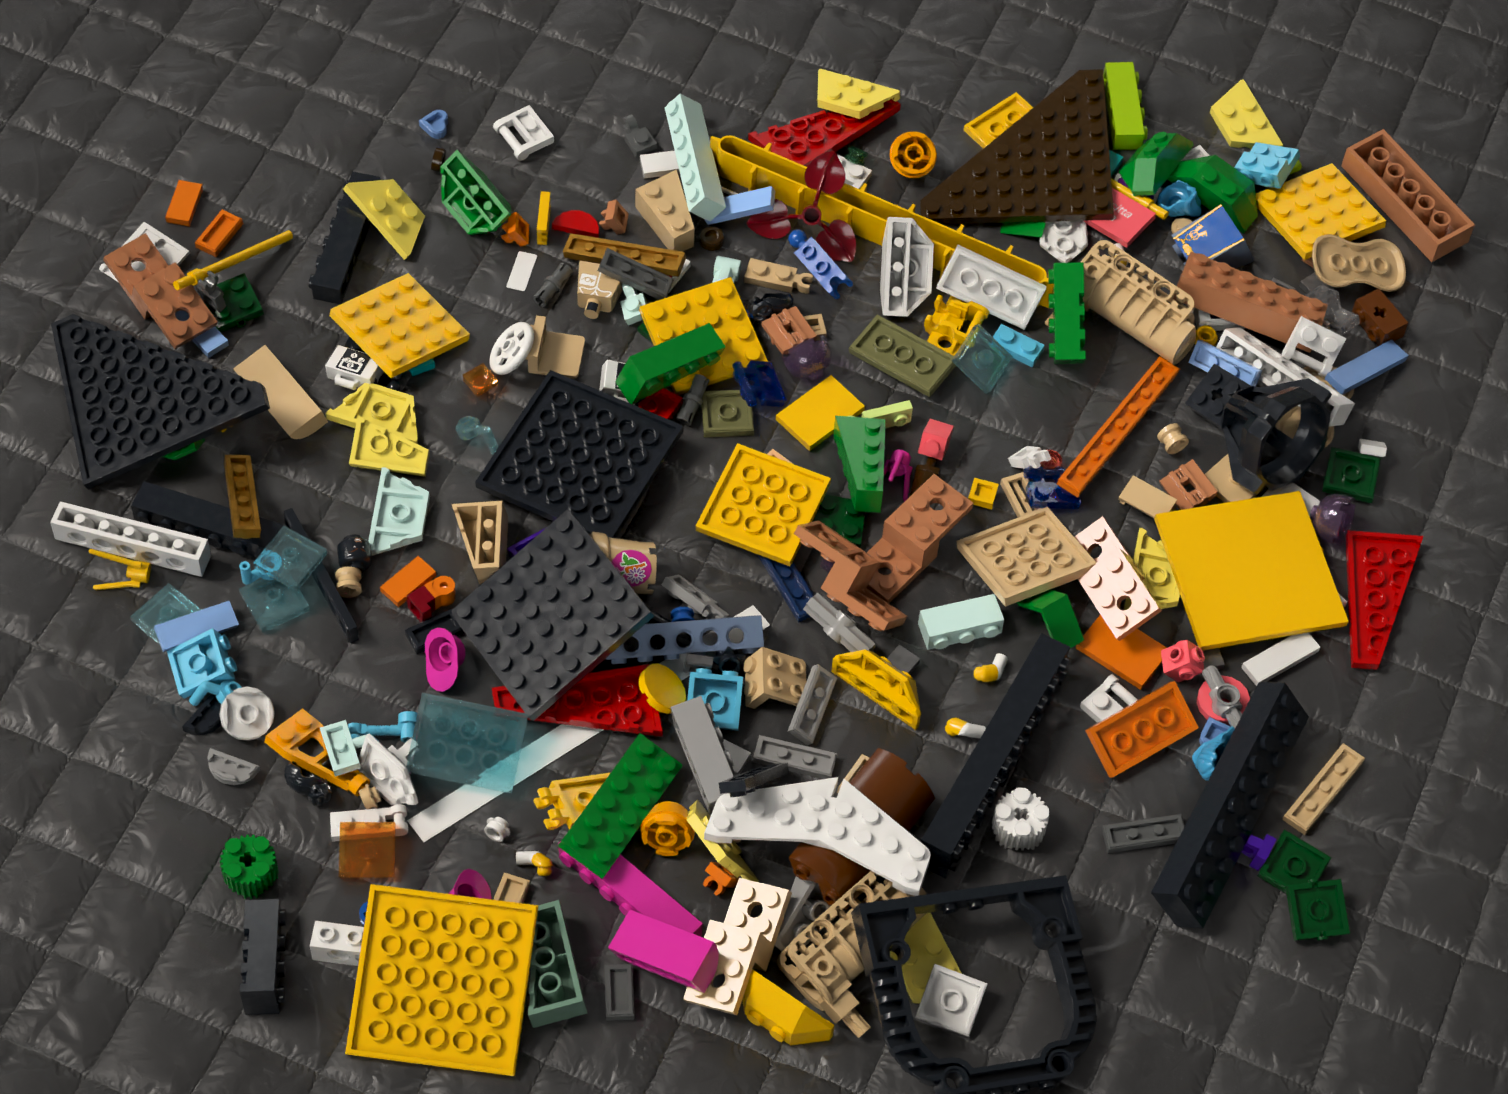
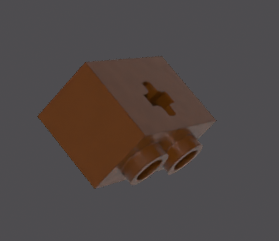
M1376 289L1355 300L1351 315L1354 321L1365 330L1369 339L1375 342L1377 346L1390 340L1396 341L1404 336L1408 321L1380 289Z

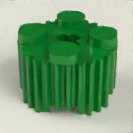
M241 835L240 839L230 838L225 843V849L222 850L223 854L220 855V867L223 880L228 885V888H232V892L237 891V894L244 896V899L247 897L252 899L253 896L258 898L261 893H264V889L269 890L268 886L273 885L272 882L278 879L279 873L273 846H270L269 840L264 836L255 838V835L251 837L249 835H246V837Z

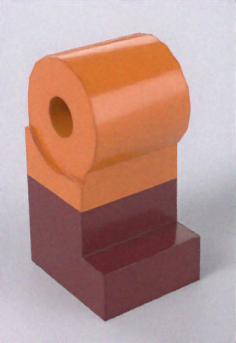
M440 576L407 595L408 609L420 623L430 619L431 613L441 606L451 605L456 598L454 580L448 576Z

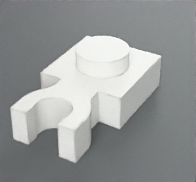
M1026 446L1010 456L1008 460L1012 467L1027 470L1032 467L1039 468L1041 466L1040 462L1050 461L1051 456L1048 450H1041L1040 447Z

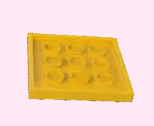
M1332 163L1284 182L1281 189L1271 187L1256 193L1257 209L1304 260L1312 257L1314 241L1322 235L1332 234L1347 241H1353L1385 228L1386 225L1384 217Z
M409 273L330 309V317L390 378L469 341L470 333Z
M731 277L642 305L639 308L654 346L708 323L712 325L726 346L720 355L721 359L711 366L707 365L671 384L676 395L689 391L695 374L705 376L706 379L710 380L708 385L765 367L768 364V360Z
M737 443L695 526L696 531L791 566L801 546L800 538L794 532L798 525L813 521L831 484V478Z

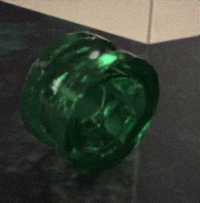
M849 146V154H845L844 158L852 163L864 166V158L868 157V153L859 148Z

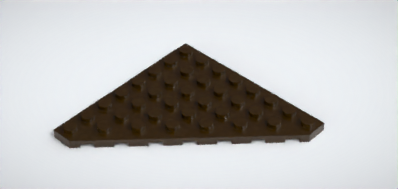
M1103 69L1077 71L920 200L921 216L940 224L1113 220L1114 211Z

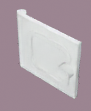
M145 222L123 244L125 245L146 233L152 243L156 244L155 247L168 265L176 262L179 266L190 254L189 250ZM135 261L131 264L135 271H143L145 269V265L140 261ZM105 263L101 264L99 270L117 281Z

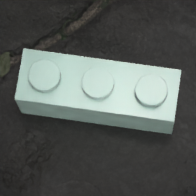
M995 594L920 610L918 620L927 650L934 648L943 649L956 643L965 644L982 637H995L1002 633L1004 618Z

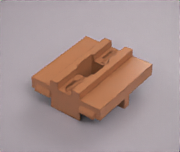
M796 306L788 310L783 309L781 313L773 314L771 318L761 323L771 338L772 345L775 344L782 355H787L791 352L794 354L807 348L808 344L817 340V335ZM791 330L794 331V333L790 334L787 331Z
M1193 459L1186 464L1180 465L1177 470L1171 471L1169 475L1159 481L1166 493L1177 499L1179 510L1202 507L1218 494V491ZM1189 483L1195 488L1190 493L1184 488Z

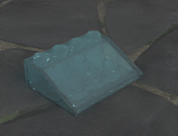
M422 693L406 767L411 774L512 794L524 742L528 714Z

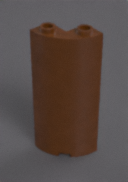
M878 748L851 780L850 784L909 832L935 800L934 794L919 773L914 775L905 767L907 765L906 761L889 751ZM801 842L789 856L794 874L801 880L818 883L824 901L830 906L871 871L836 851ZM855 891L853 893L854 900L862 891Z

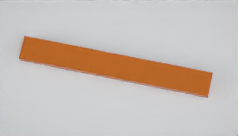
M1159 356L1061 475L1057 485L1078 498L1175 379L1180 369Z

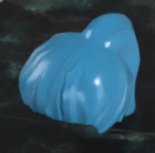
M1177 180L1175 183L1165 187L1158 195L1157 205L1167 210L1170 217L1184 215L1199 217L1202 214L1201 200L1197 195L1196 188L1183 181Z
M1233 726L1214 739L1204 742L1193 753L1192 760L1195 768L1198 769L1201 777L1207 782L1235 730Z

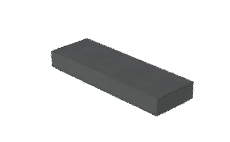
M609 248L606 249L597 270L659 300L667 298L674 278Z
M1182 814L1103 825L1102 833L1107 852L1115 853L1176 844L1185 825Z

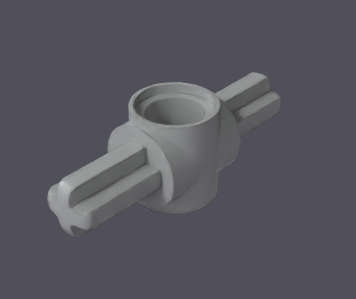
M1208 666L1202 671V675L1211 689L1209 696L1212 700V710L1221 718H1227L1230 726L1236 728L1242 716L1240 710L1243 706L1239 701L1240 692L1234 685L1224 682L1215 666ZM1222 698L1229 700L1230 703L1224 702Z

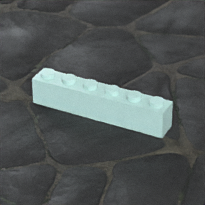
M679 94L665 107V112L689 212L711 222L726 208L713 152L710 148V139L701 104Z

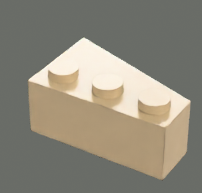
M677 170L637 188L635 207L667 249L683 252L694 247L695 228Z
M503 501L451 504L479 585L506 563L508 515Z

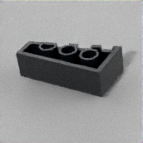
M279 899L245 900L244 937H247V940H243L242 945L244 963H241L242 984H240V996L245 1015L279 1014L280 1003H285V988L280 986V977H285V960H281V952L286 951V936L281 935V926H286V909H281Z

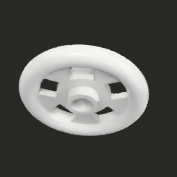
M526 322L515 323L507 328L497 339L489 360L490 367L494 373L498 375L511 373L526 359L534 342V331L530 324Z

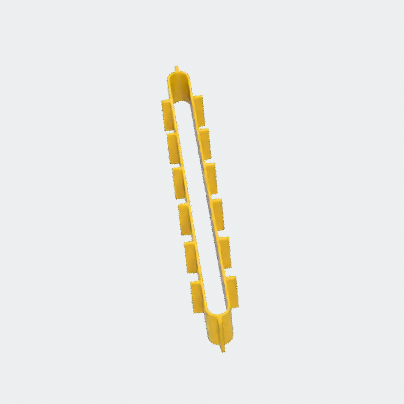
M711 136L710 148L713 152L719 176L748 188V191L772 186L775 190V199L796 209L795 214H802L803 209L807 205L813 204L817 189H811L805 184L806 166L771 152V143H768L763 149L735 136H724L721 139ZM844 183L843 187L834 194H826L821 191L817 206L821 209L822 221L829 224L836 219L845 221L851 226L855 235L882 246L887 217L913 218L934 244L933 268L940 271V278L957 245H960L1047 286L1037 307L1041 305L1049 308L1048 294H1053V284H1048L1046 271L1039 265L1013 255L1012 245L1006 251H1003L963 234L964 225L962 224L956 231L916 214L915 204H912L907 210L867 193L866 183L860 189Z

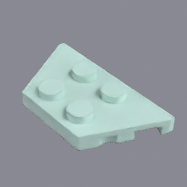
M382 467L368 540L371 545L372 556L422 541L430 499L429 491L420 486H414L411 481L403 477L399 479L390 474V470Z

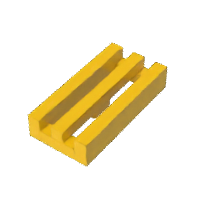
M541 191L537 222L538 245H547L551 211L550 192Z

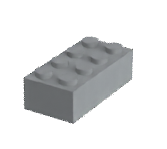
M699 696L671 706L674 728L707 811L711 816L717 799L721 795L729 794H720L719 782L734 777L735 773L728 750L725 751L724 739L720 728L715 727L712 708L709 703L704 704L702 697Z

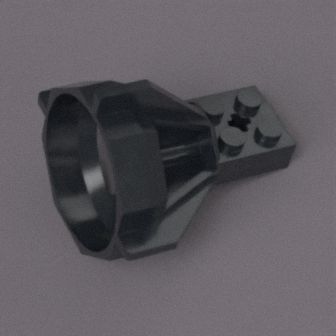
M1214 363L1185 404L1194 413L1224 431L1233 480L1257 495L1264 486L1273 491L1300 480L1325 448L1331 415L1325 404L1332 394L1329 390L1309 378L1266 387H1254ZM1300 405V423L1292 439L1274 426L1289 410ZM1265 442H1267L1282 454L1274 461L1261 466L1262 450Z

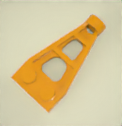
M303 708L266 735L264 742L283 758L290 762H296V765L323 779H327V781L346 791L349 790L355 796H360L359 790L365 788V784H370L371 782L359 770L335 777L333 771L322 765V763L329 759L320 731V727L324 726ZM310 738H314L321 744L324 751L316 757H311L301 752L298 747Z

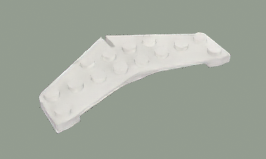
M838 777L755 789V792L747 793V795L740 797H730V793L721 795L716 801L704 832V840L715 843H732L733 839L794 841L830 849L893 882L892 887L913 896L919 895L930 862V851L925 845L845 779H843L837 798H834Z

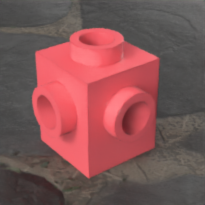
M1189 640L1179 641L1175 645L1161 650L1163 673L1178 683L1193 679L1204 670V653L1200 647Z

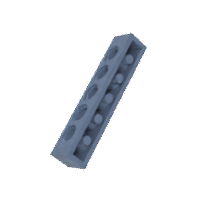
M762 615L645 624L632 635L638 640V647L635 651H626L622 644L606 660L611 659V664L627 663V658L637 657L638 662L653 661V656L664 655V660L680 659L679 654L683 653L706 656L708 651H716L717 656L722 655L728 646L732 650L742 649L743 654L755 653L758 647H764ZM734 628H739L743 633V638L739 643H732L729 639V632ZM708 630H713L717 635V640L713 645H706L703 642V634ZM682 632L688 633L691 638L690 644L684 648L679 647L676 643V637ZM656 634L662 635L665 640L664 646L658 650L650 646V639Z

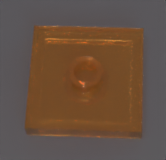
M340 822L339 878H395L396 823Z

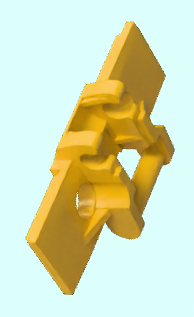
M938 295L934 302V314L927 315L924 321L925 331L930 335L927 342L958 357L963 347H973L975 343L974 338L983 320L987 319L990 312L980 304L973 301L966 303L951 295L945 304L942 301L943 296ZM965 320H969L972 322L965 334L960 330ZM947 340L952 345L948 348H943L938 342Z

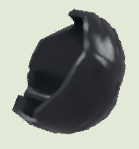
M766 293L761 299L755 296V301L748 307V311L752 314L754 320L762 323V321L770 318L773 314L777 315L783 309L788 310L792 308L794 298L791 293Z
M294 761L287 764L284 776L287 785L298 794L308 795L309 800L312 801L314 806H322L323 803L329 802L332 797V790L327 784V779L312 775L310 771L296 765Z

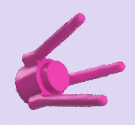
M894 450L890 460H886L884 464V476L889 470L890 476L888 481L892 482L895 476L905 475L903 501H906L909 493L910 475L913 469L909 466L911 456L904 450Z

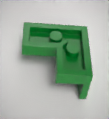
M1047 590L1017 602L1020 607L1041 613L1051 638L1070 646V648L1084 641L1067 594Z

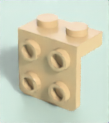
M536 315L535 324L531 325L534 331V342L525 359L528 360V373L547 375L552 370L571 379L577 378L585 338L578 335L548 332L546 330V317Z
M761 647L745 659L743 667L745 672L744 694L747 707L755 709L769 698L794 706L798 705L807 682L806 663L804 660L765 647Z

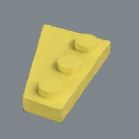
M359 415L357 416L349 460L350 466L382 470V467H385L390 472L426 476L430 453L428 449L402 436L395 435Z

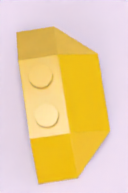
M866 649L839 654L833 658L832 673L914 730L919 727L921 711L916 681L913 680L910 674L894 667L887 658L880 657Z
M752 969L742 999L745 1015H747L751 1023L756 1026H763L769 1030L774 1039L779 1042L784 1041L790 1046L828 1041L833 1037V1023L824 1019L821 1015Z

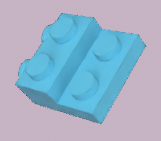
M1256 142L1250 152H1243L1234 168L1251 179L1256 185L1281 189L1300 157L1299 149Z
M212 628L167 650L178 693L182 698L185 699L193 695L203 681L220 685L225 680H235L233 672L237 671V665L234 659L228 656L227 650L231 649V645L224 634L221 635Z
M697 668L696 672H690L688 700L701 696L704 704L709 703L712 708L715 727L738 731L743 677L738 676V672L723 671L722 675L712 674L710 669Z

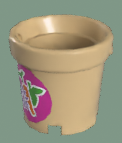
M592 532L590 534L637 594H653L654 590L647 588L648 584H655L657 557L656 554L649 553V548H656L654 542L610 538L605 533Z

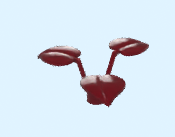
M829 151L813 159L805 171V184L811 189H817L813 204L807 205L803 209L802 214L787 215V206L782 201L775 199L774 210L751 215L747 221V226L760 236L778 239L790 232L791 225L788 219H803L808 225L818 224L824 230L817 235L816 241L835 261L852 262L856 253V238L851 226L840 219L833 220L827 226L821 221L822 212L817 206L821 191L826 194H834L845 183L844 167L837 153Z

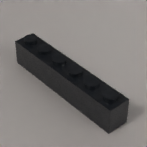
M352 171L351 177L345 181L344 187L352 182L381 180V178ZM344 190L343 198L339 199L337 203L336 218L332 217L330 222V234L324 238L323 253L317 257L316 272L311 274L309 279V288L312 289L313 299L342 304L371 224V221Z
M145 481L131 504L133 517L136 521L208 539V543L211 546L227 548L239 555L246 554L258 559L262 554L271 552L279 555L281 558L289 542L286 525L259 517L261 527L260 538H234L230 508Z

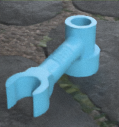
M413 711L401 712L398 714V725L376 726L349 723L348 728L352 739L370 733L373 736H401V741L404 743L411 738L416 742L417 728L420 726V714Z

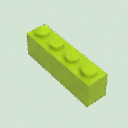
M1133 62L1105 63L1103 73L1104 91L1113 150H1137L1143 144V140H1147L1148 135L1147 126H1143L1145 118L1144 107H1140L1142 92L1141 89H1137L1139 73L1138 71L1135 72Z

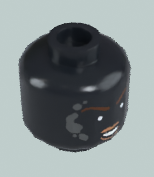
M353 534L344 537L338 544L337 554L340 568L355 567L362 574L372 565L371 545L367 539Z

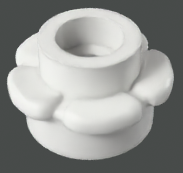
M501 817L487 819L488 824L484 831L489 838L501 842L506 836L510 835L509 824L505 819Z

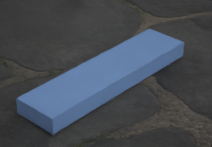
M1390 340L1327 373L1325 380L1343 395L1405 362L1409 355L1393 340Z

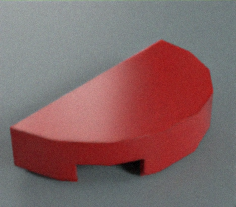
M570 210L563 212L552 222V229L599 237V226L596 219L584 211Z

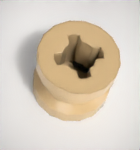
M1177 423L1167 425L1157 435L1158 440L1165 444V450L1168 454L1180 452L1189 443V439L1181 433V427Z
M355 567L339 568L335 572V579L338 582L335 587L340 596L352 598L360 595L362 592V587L359 583L361 571Z

